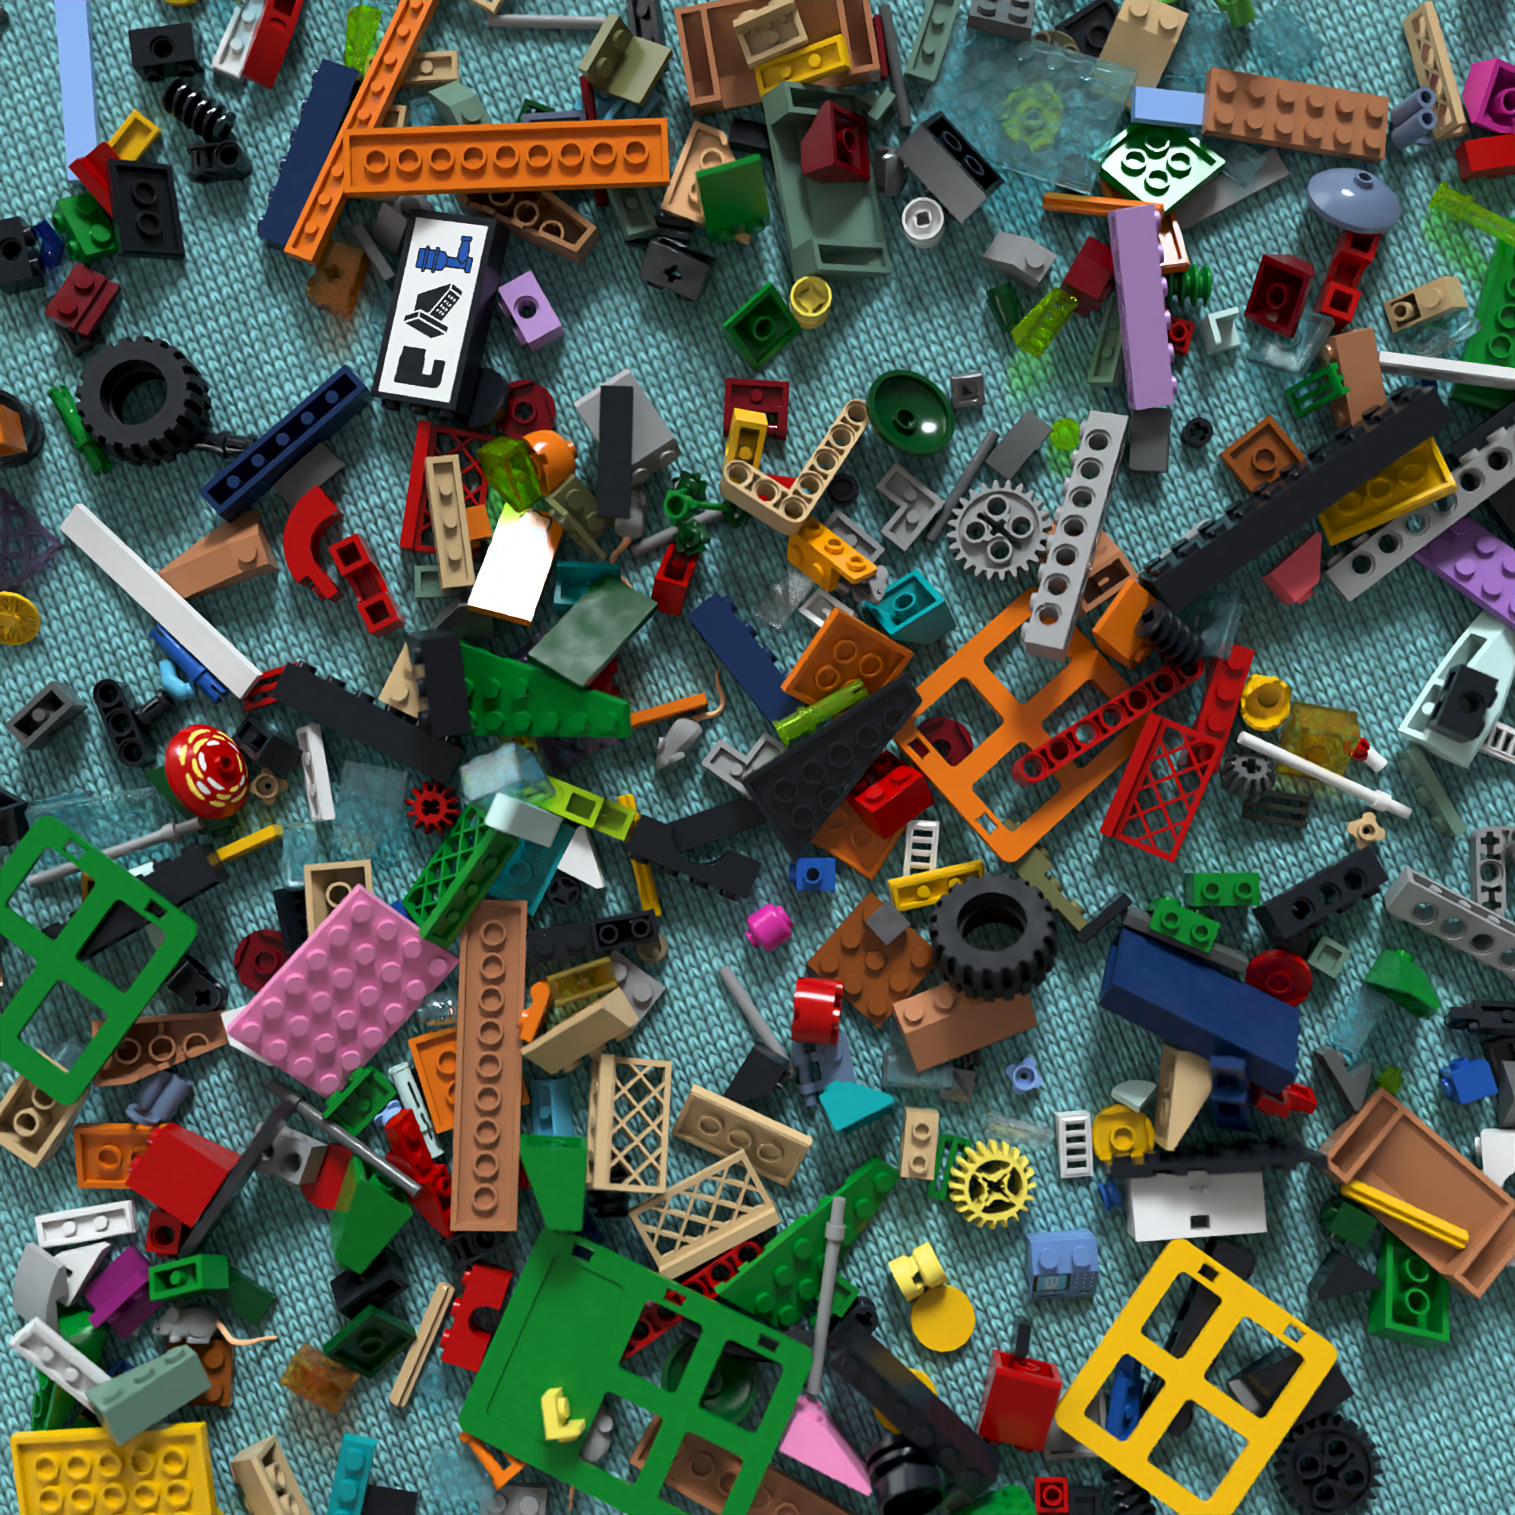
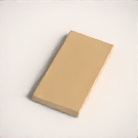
M693 1084L670 1133L722 1158H726L744 1148L757 1174L787 1188L813 1140L810 1136L696 1084ZM742 1160L735 1163L739 1166L746 1168Z

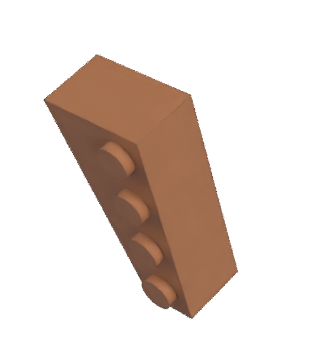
M1373 327L1345 330L1312 339L1320 370L1329 364L1337 362L1339 369L1336 372L1338 375L1343 374L1345 379L1341 382L1342 386H1348L1350 390L1349 393L1330 403L1337 430L1347 424L1353 426L1363 419L1361 414L1374 405L1379 404L1381 406L1386 403ZM1327 375L1323 377L1324 383L1329 381ZM1333 387L1326 390L1327 395L1334 392Z

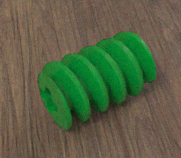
M1191 264L1188 271L1162 274V277L1166 278L1168 295L1165 297L1166 304H1170L1173 296L1177 295L1178 305H1182L1186 297H1190L1191 307H1195L1199 298L1203 300V307H1207L1212 290L1210 267L1203 266L1198 271L1197 266Z

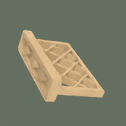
M602 1053L592 1058L585 1190L666 1194L672 1061L618 1057L613 1054ZM616 1064L627 1065L635 1075L625 1086L616 1078ZM636 1066H641L644 1068L641 1071H639ZM651 1067L662 1068V1082L655 1089L643 1076ZM637 1080L650 1093L639 1104L627 1091ZM621 1095L633 1107L623 1119L614 1111V1101ZM652 1097L660 1105V1115L653 1122L642 1110V1107ZM636 1112L648 1126L637 1137L625 1124ZM619 1128L631 1140V1143L620 1153L612 1144V1135ZM650 1131L659 1139L658 1149L651 1155L640 1143V1140ZM634 1146L646 1159L635 1171L623 1158ZM611 1153H612V1154L614 1155V1157H615L612 1161H611ZM619 1161L629 1176L621 1184L610 1183V1169ZM649 1163L657 1172L656 1186H646L638 1176ZM634 1180L637 1185H629V1183Z
M744 1148L667 1188L666 1194H656L628 1209L632 1221L659 1267V1273L671 1280L781 1222L779 1211L773 1199L770 1198ZM742 1160L747 1169L744 1180L740 1181L726 1177L729 1167ZM750 1177L754 1184L748 1183ZM707 1178L719 1181L714 1196L697 1192L701 1181ZM724 1183L741 1187L736 1202L719 1198ZM746 1189L759 1192L763 1199V1202L753 1207L741 1204ZM677 1194L689 1196L690 1199L686 1211L668 1207L671 1197ZM695 1198L712 1203L707 1218L690 1213ZM717 1204L734 1209L731 1219L725 1222L712 1219ZM648 1209L661 1212L657 1227L644 1224L639 1214ZM666 1214L683 1218L679 1233L661 1228ZM688 1220L705 1224L701 1235L697 1237L684 1235ZM648 1232L654 1233L653 1239ZM659 1235L676 1239L674 1248L661 1255L656 1247Z

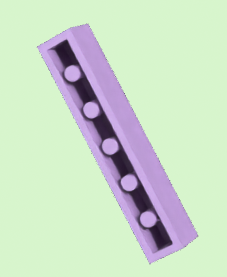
M1145 204L1107 211L1128 407L1134 410L1174 404V395H1177L1178 386L1176 377L1171 375L1170 363L1174 362L1173 345L1168 343L1167 330L1171 329V317L1169 311H1165L1164 297L1168 295L1166 278L1161 275L1160 264L1164 263L1165 257L1163 245L1158 244L1157 230L1161 229L1159 210H1155L1154 204Z

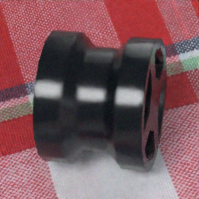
M557 877L552 880L548 887V898L558 908L572 907L581 898V885L574 877Z

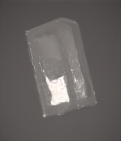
M791 565L753 614L779 633L817 583L813 582L811 578L796 566Z
M991 1112L987 1113L983 1129L984 1137L1041 1151L1047 1149L1055 1136L1054 1131L1049 1126Z

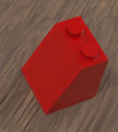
M170 1122L162 1128L157 1126L145 1142L149 1146L143 1156L139 1154L132 1161L127 1169L130 1176L124 1184L192 1228L200 1220L242 1155Z
M992 1349L976 1422L977 1434L990 1444L1000 1445L1001 1442L1013 1444L1014 1448L1022 1452L1033 1453L1034 1450L1043 1452L1062 1388V1380L1056 1364L1029 1357H1014L1012 1353Z

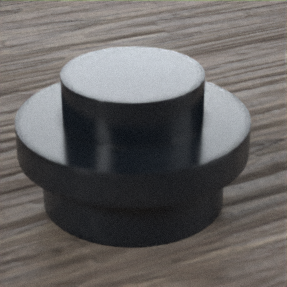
M846 474L835 476L827 488V495L830 501L841 507L854 503L859 494V486L856 480Z

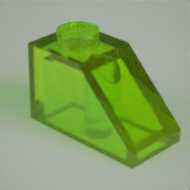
M499 436L476 450L486 480L515 512L521 513L542 499L525 441Z

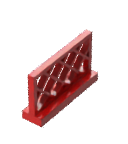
M418 421L399 545L401 551H416L436 555L435 546L420 544L422 532L432 526L431 515L426 509L428 493L424 460L425 457H434V452L438 456H443L436 447L437 433L451 436L458 445L444 456L454 455L462 450L471 462V465L461 471V477L474 468L482 477V485L471 493L462 482L463 490L467 494L464 497V501L466 502L470 499L475 506L483 505L486 502L496 435L434 425L430 421ZM458 437L466 438L467 440L461 443ZM474 440L488 442L486 454L477 461L472 458L465 448ZM483 461H485L484 472L478 466ZM480 492V499L478 503L473 496ZM425 514H426V516L429 518L430 522H428L427 524H425V525L423 526V524H424V517H425ZM478 549L471 551L472 561H477Z
M1149 712L1099 833L1114 837L1175 863L1226 742ZM1168 727L1181 732L1185 742L1184 745L1169 751L1167 750L1163 737ZM1186 734L1196 737L1198 739L1189 742ZM1203 741L1215 745L1216 748L1211 759L1198 764L1191 746ZM1161 746L1163 753L1156 756L1157 751ZM1187 748L1194 766L1176 772L1170 754ZM1165 757L1172 775L1155 781L1150 770L1152 763ZM1208 764V767L1203 776L1200 767ZM1196 769L1201 783L1197 790L1186 794L1178 776ZM1148 775L1151 783L1143 786ZM1174 778L1181 796L1164 802L1157 785ZM1153 787L1159 805L1142 811L1138 801L1140 791ZM1195 795L1193 802L1190 805L1187 797ZM1183 799L1188 810L1187 816L1184 820L1173 824L1166 806ZM1135 806L1138 813L1131 815L1132 810ZM1161 808L1168 826L1151 832L1144 814ZM1140 816L1147 834L1136 839L1123 834L1127 822ZM1182 825L1181 830L1177 835V832L1174 827ZM1169 829L1175 840L1170 854L1158 849L1153 838L1154 835ZM1149 838L1151 845L1141 842V840Z

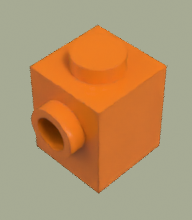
M485 504L465 508L471 550L480 548L481 542L492 540L493 537Z

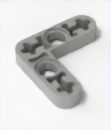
M1515 826L1479 827L1472 832L1469 840L1471 900L1480 905H1483V902H1488V900L1495 902V908L1489 910L1503 916L1507 906L1505 855H1508L1503 846L1512 840V836L1515 834ZM1486 836L1493 838V844L1488 846L1481 844V838ZM1480 855H1494V859H1480ZM1486 864L1492 865L1495 869V877L1490 882H1485L1480 875L1481 868ZM1481 887H1495V892L1481 891Z

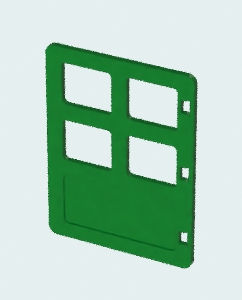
M545 1226L538 1235L461 1409L458 1421L460 1427L465 1432L628 1515H690L661 1500L659 1492L684 1435L687 1432H692L742 1458V1467L720 1515H747L812 1367L814 1355L808 1346L575 1232L573 1235H558L554 1233V1230H548L547 1226ZM576 1244L594 1252L590 1261L573 1254ZM667 1288L686 1297L682 1307L664 1298ZM649 1300L699 1323L703 1328L699 1341L675 1392H669L623 1369L620 1365V1360L645 1303ZM760 1334L780 1343L776 1352L757 1344ZM728 1340L738 1342L780 1363L784 1368L756 1432H749L700 1406L702 1394L725 1342ZM562 1387L563 1398H567L569 1402V1418L566 1421L585 1419L586 1427L578 1435L577 1439L570 1442H558V1438L547 1439L541 1398L548 1389ZM607 1392H612L660 1416L662 1419V1425L640 1475L634 1484H629L582 1460L580 1457L581 1448Z

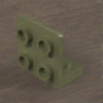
M609 13L579 64L578 70L596 91L638 106H643L670 61L673 51L667 46L634 36L618 15Z
M572 473L544 499L551 506L548 513L590 557L596 554L600 559L604 560L608 556L596 544L595 540L615 520L597 517L598 500L578 477Z

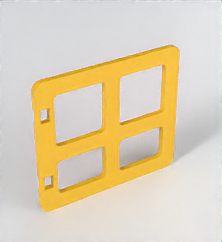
M1184 1238L1172 1239L1161 1252L1057 1404L1054 1419L1061 1429L1178 1514L1232 1515L1335 1363L1337 1351L1325 1338ZM1204 1263L1218 1272L1213 1282L1198 1273ZM1180 1272H1186L1220 1296L1221 1302L1184 1357L1177 1359L1141 1333V1328ZM1243 1317H1249L1303 1357V1362L1268 1414L1263 1418H1259L1204 1378L1205 1371ZM1289 1324L1303 1333L1297 1343L1283 1334ZM1124 1354H1129L1162 1377L1165 1384L1128 1439L1120 1441L1085 1416L1084 1412ZM1189 1399L1198 1403L1247 1439L1246 1446L1211 1498L1206 1501L1198 1498L1148 1461V1455L1184 1402Z

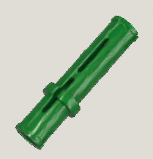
M63 384L60 385L61 392L57 386L51 388L47 393L48 397L52 400L76 441V450L79 453H83L93 474L101 476L100 469L103 474L111 471L113 464L109 461L101 445L93 440L91 435L83 428L81 424L82 418L77 414L76 403L68 391V387Z

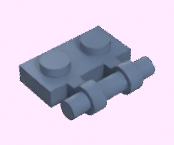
M845 1031L839 1032L838 1046L815 1044L816 1050L807 1052L805 1043L792 1042L794 1055L791 1057L793 1066H797L800 1081L797 1087L799 1095L803 1096L805 1107L816 1105L815 1092L823 1090V1087L834 1081L840 1080L841 1083L849 1081L856 1084ZM819 1061L822 1078L812 1080L809 1063Z

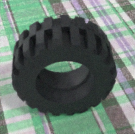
M137 336L136 341H133L130 337L119 339L118 345L114 346L112 343L102 348L104 352L101 355L97 356L95 354L89 360L91 366L88 370L83 369L79 377L83 381L82 385H77L75 396L81 400V402L76 403L77 414L82 418L81 424L85 431L114 457L139 467L144 463L149 467L160 466L161 460L169 464L177 460V454L182 452L186 455L192 450L188 443L194 440L190 439L193 437L199 442L200 438L204 435L200 430L202 426H208L210 420L206 410L211 409V398L207 395L209 388L206 381L201 377V373L181 351L158 338L152 341L148 336ZM165 380L167 396L161 410L144 423L136 425L123 424L122 407L129 392L145 381Z
M992 872L983 873V877L975 878L974 875L964 879L965 883L959 885L957 882L948 889L949 895L944 893L936 902L937 907L932 910L930 916L931 925L929 926L933 959L942 979L947 982L949 981L950 987L956 992L964 990L966 997L977 1000L978 996L984 997L985 1002H995V998H1004V1001L1014 1000V995L1020 993L1024 996L1032 992L1033 984L1040 986L1046 980V973H1050L1055 965L1058 949L1056 918L1053 914V907L1050 901L1044 898L1043 892L1036 886L1030 888L1029 881L1020 877L1015 880L1012 879L1010 874L1001 873V876H993ZM988 923L1008 924L1023 934L1014 945L1000 951H982L968 945L964 941L972 930Z

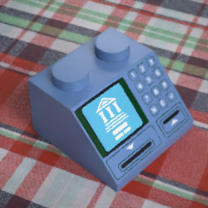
M1089 1229L1025 1233L1030 1300L1095 1296L1099 1273L1097 1239Z

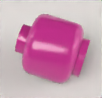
M766 904L747 918L749 930L745 934L755 949L761 945L764 950L772 951L791 938V928L794 924L781 905L775 907L773 904Z

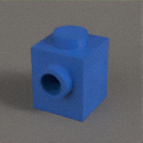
M797 857L796 864H790L789 883H796V890L835 891L836 858Z
M1461 1057L1449 1061V1066L1439 1069L1442 1077L1439 1080L1441 1091L1450 1101L1463 1105L1499 1093L1488 1061L1479 1058L1468 1059V1057Z

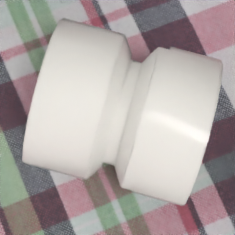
M922 197L912 200L905 207L902 214V224L907 240L918 248H930L936 245L942 239L945 232L944 214L941 206L933 199Z

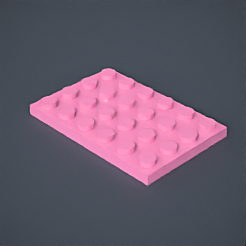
M358 883L227 1027V1034L325 1099H328L337 1090L340 1092L349 1083L346 1081L348 1077L358 1067L361 1066L363 1068L459 964L460 959L450 949L424 940L418 933L421 928Z

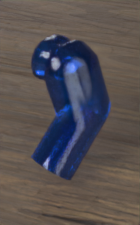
M45 218L33 225L32 228L42 240L40 257L46 267L55 268L61 264L64 243Z

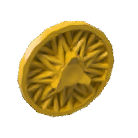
M0 592V643L20 645L34 639L41 627V616L37 607L29 599L17 593Z

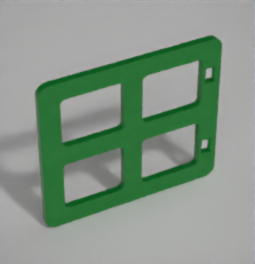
M54 816L38 818L0 869V933L32 956L37 962L36 968L0 1016V1059L58 1103L70 1105L77 1102L199 934L198 924L192 918ZM70 841H73L86 851L79 859L66 850ZM49 847L53 848L95 881L94 888L56 940L49 938L9 907L10 899ZM118 900L124 901L163 930L166 935L161 946L126 993L120 991L79 959V953ZM152 901L167 912L161 920L147 910ZM60 980L68 983L107 1013V1020L68 1073L62 1071L21 1039L22 1031Z

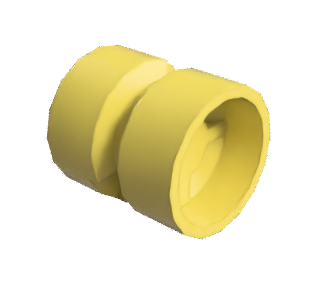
M813 275L804 276L793 285L789 309L801 328L815 329L823 325L828 319L832 301L829 285L822 278Z
M929 1242L912 1249V1256L910 1257L903 1254L888 1262L908 1302L924 1294V1287L929 1286L933 1289L948 1281Z

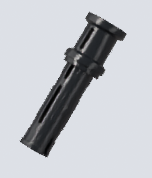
M223 430L218 434L202 432L204 435L199 440L202 442L193 441L189 442L188 445L192 450L212 452L222 459H229L230 457H238L259 438L256 434H249L248 436L233 435L228 430Z

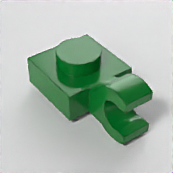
M837 1272L830 1317L835 1313L842 1318L860 1290ZM820 1290L814 1297L815 1300H817L818 1302L820 1297ZM818 1306L808 1318L809 1324L814 1328L816 1327Z

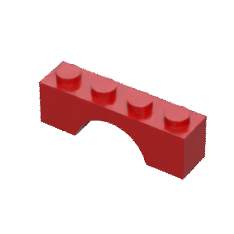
M1227 641L1214 645L1205 673L1206 688L1203 701L1191 729L1227 743L1255 650ZM1187 734L1189 742L1198 739ZM1205 741L1191 746L1198 764L1211 759L1216 748L1215 745ZM1225 747L1222 751V754L1219 758V761L1216 765L1213 774H1217ZM1187 748L1181 750L1177 766L1186 769L1194 766ZM1208 764L1200 767L1203 774H1205Z

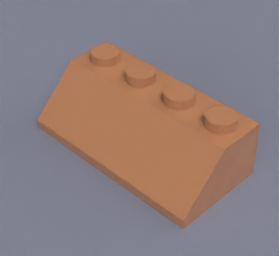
M947 982L892 1004V1016L917 1074L1038 1026L1029 993L1024 996L1020 993L1014 995V1000L1004 1001V998H995V1002H985L984 997L978 996L977 1000L966 997L964 990L956 992Z

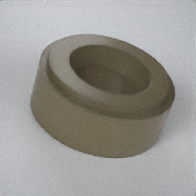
M658 932L660 941L636 945L637 955L643 962L656 964L666 957L669 946L664 935Z

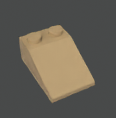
M1124 0L1085 92L1131 111L1132 90L1136 86L1156 88L1189 14L1158 0Z
M1170 1043L1162 1044L1153 1128L1155 1131L1154 1141L1164 1149L1173 1151L1210 1095L1212 1085L1209 1071L1210 1061L1176 1044Z
M36 1050L38 1053H40L42 1056H44L46 1059H48L62 1071L66 1073L69 1072L67 1069H65L63 1066L55 1062L46 1054H44L40 1050ZM20 1074L0 1103V1144L34 1169L49 1161L70 1133L92 1087L89 1086L77 1102L70 1105H62Z

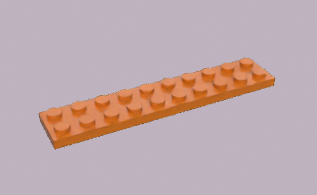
M667 118L343 129L344 193L347 198L670 186Z

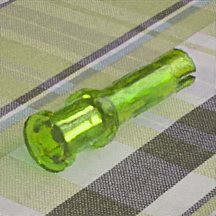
M1443 181L1428 204L1429 208L1433 209L1436 207L1451 215L1452 220L1455 222L1464 220L1515 248L1514 223L1474 203V198H1472L1471 194L1463 195L1448 187V182Z
M856 679L851 684L807 708L805 706L797 707L796 712L780 721L776 719L771 721L784 746H789L792 739L805 732H814L816 724L869 696L866 687L854 694L852 693L863 687L864 684L861 679Z

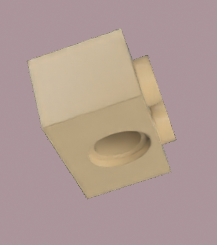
M903 1105L898 1171L901 1177L934 1180L939 1113L936 1108Z

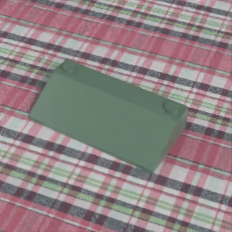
M782 81L762 97L795 283L802 277L811 275L820 277L827 283L892 274L870 148L871 180L867 182L821 183L804 176L800 164L801 142L824 102L830 100L864 117L861 110L862 104L860 102L859 90Z

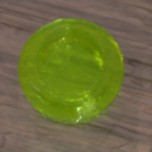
M1061 418L1051 426L1054 430L1049 435V438L1056 448L1070 450L1079 443L1080 426L1073 419Z
M1387 1065L1374 1086L1377 1088L1383 1087L1386 1091L1395 1094L1405 1079L1400 1076L1403 1069L1400 1067L1395 1069L1391 1065Z

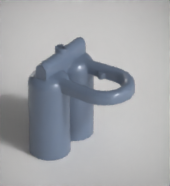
M1429 87L1419 88L1392 109L1390 113L1392 130L1389 132V135L1392 139L1393 150L1406 148L1411 144L1429 146L1435 142L1432 129L1437 124V117L1430 108L1434 106L1436 96ZM1430 131L1431 134L1429 138H1421L1423 135Z
M171 1067L146 1076L133 1096L132 1104L127 1107L126 1113L133 1121L144 1126L151 1127L156 1124H168L172 1121L194 1083L186 1076L175 1073Z

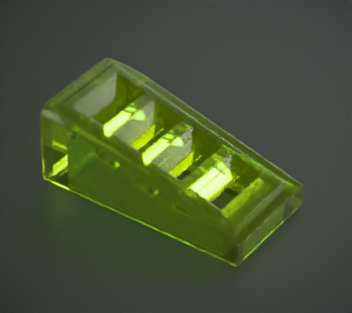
M360 4L347 11L344 66L362 72L382 16V10Z
M1055 286L1011 331L1017 347L1039 358L1079 304L1078 300ZM1058 303L1061 307L1057 309L1054 307V304ZM1047 314H1049V315H1051L1052 317L1049 319V318H1047L1046 316H1047Z

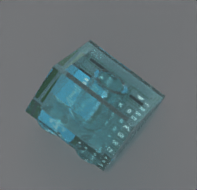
M516 743L503 744L497 751L486 756L475 757L471 760V763L459 768L466 803L487 813L497 792L532 805L557 795L554 786L534 754Z

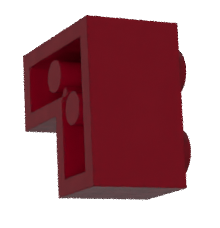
M1088 236L1053 301L1084 318L1088 316L1091 310L1097 312L1115 281L1112 249Z

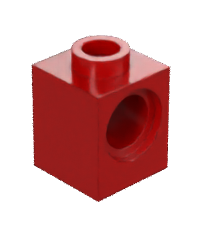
M155 1208L150 1211L145 1251L156 1252L155 1256L159 1258L176 1257L190 1235L191 1227L162 1208ZM164 1226H168L173 1230L174 1240H170L164 1235Z

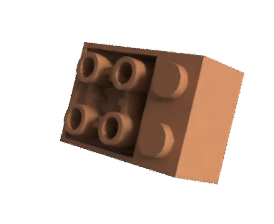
M1054 520L1050 522L1052 530L1045 532L1048 535H1055L1057 525H1054ZM1103 530L1101 531L1079 609V618L1121 590L1129 577L1133 580L1139 577L1123 552ZM1071 531L1067 535L1076 537L1082 532ZM1037 554L1039 561L1046 564L1049 554ZM1065 559L1062 560L1059 564L1062 566L1071 565L1074 561ZM1059 588L1062 594L1066 591L1064 589Z

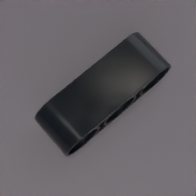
M112 679L100 680L93 688V699L118 759L122 764L129 767H149L156 760L157 750L148 728L139 720L134 712V707L138 704L131 688L124 682ZM115 686L118 695L113 702H110L108 692ZM128 716L130 726L123 732L120 722L123 717ZM137 745H140L142 757L135 761L132 752Z

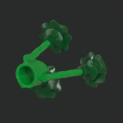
M682 471L680 477H675L672 480L674 488L667 491L663 507L666 515L670 517L669 524L675 526L679 531L673 535V539L676 542V551L680 554L685 553L687 557H692L696 553H703L706 549L704 544H708L711 540L707 534L706 524H699L696 519H692L685 524L682 523V521L690 519L696 509L722 511L723 520L728 522L733 529H737L739 526L746 527L748 520L753 516L728 499L723 504L704 502L707 499L705 491L708 483L705 480H701L699 472L689 473Z

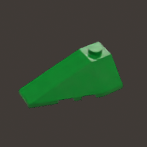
M1400 948L1396 951L1383 949L1363 981L1414 1016L1429 1020L1430 1017L1438 1012L1442 1005L1423 969L1413 963L1415 958Z
M56 1302L58 1330L54 1332L97 1365L101 1357L103 1345L106 1344L108 1338L106 1326L101 1324L95 1328L87 1319L94 1312L73 1306L66 1307L60 1302ZM35 1366V1372L38 1373L40 1391L33 1393L31 1431L60 1430L77 1399Z

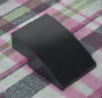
M1279 1345L1227 1379L1226 1382L1243 1407L1257 1417L1263 1418L1268 1414L1303 1362V1357L1290 1346L1282 1348ZM1336 1362L1291 1428L1327 1412L1355 1395Z

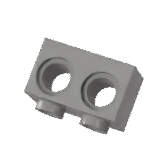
M258 1123L254 1136L256 1135V1133L258 1132L263 1123ZM284 1125L272 1143L274 1154L272 1155L270 1146L255 1170L266 1175H278L283 1178L282 1182L292 1187H301L302 1184L316 1182L328 1145ZM298 1156H299L300 1159H301V1166H300V1168H299V1166H298V1164H297V1158H298Z

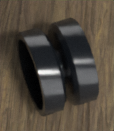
M0 390V405H5L6 408L19 413L28 450L27 452L0 457V467L16 468L28 464L38 456L45 442L46 429L42 417L33 406L4 390Z

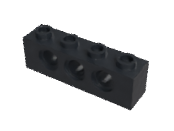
M1366 846L1353 851L1251 910L1271 944L1283 940L1287 945L1304 936L1301 932L1304 928L1310 926L1313 930L1329 922L1330 920L1327 915L1336 911L1339 915L1356 906L1353 900L1361 896L1365 900L1381 891L1379 885L1388 881L1389 878L1370 846ZM1345 877H1347L1351 883L1350 889L1345 884ZM1319 891L1325 896V904L1319 899ZM1293 906H1295L1299 911V919H1297L1292 912Z

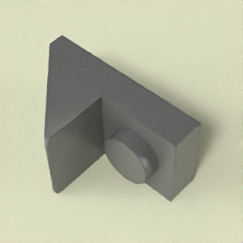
M1322 1045L1313 1050L1345 1107L1355 1112L1362 1109L1372 1072V1063L1361 1060L1346 1069L1345 1067L1348 1066V1062L1339 1049L1334 1050V1048Z

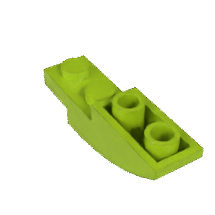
M546 775V778L517 791L511 784L508 792L509 795L521 798V800L622 841H626L637 813L633 809ZM546 787L545 790H542V791H540V792H538V793H536V794H534V795H531V796H529V797H526V795H528V793L531 794V793L537 791V789L540 790V789Z

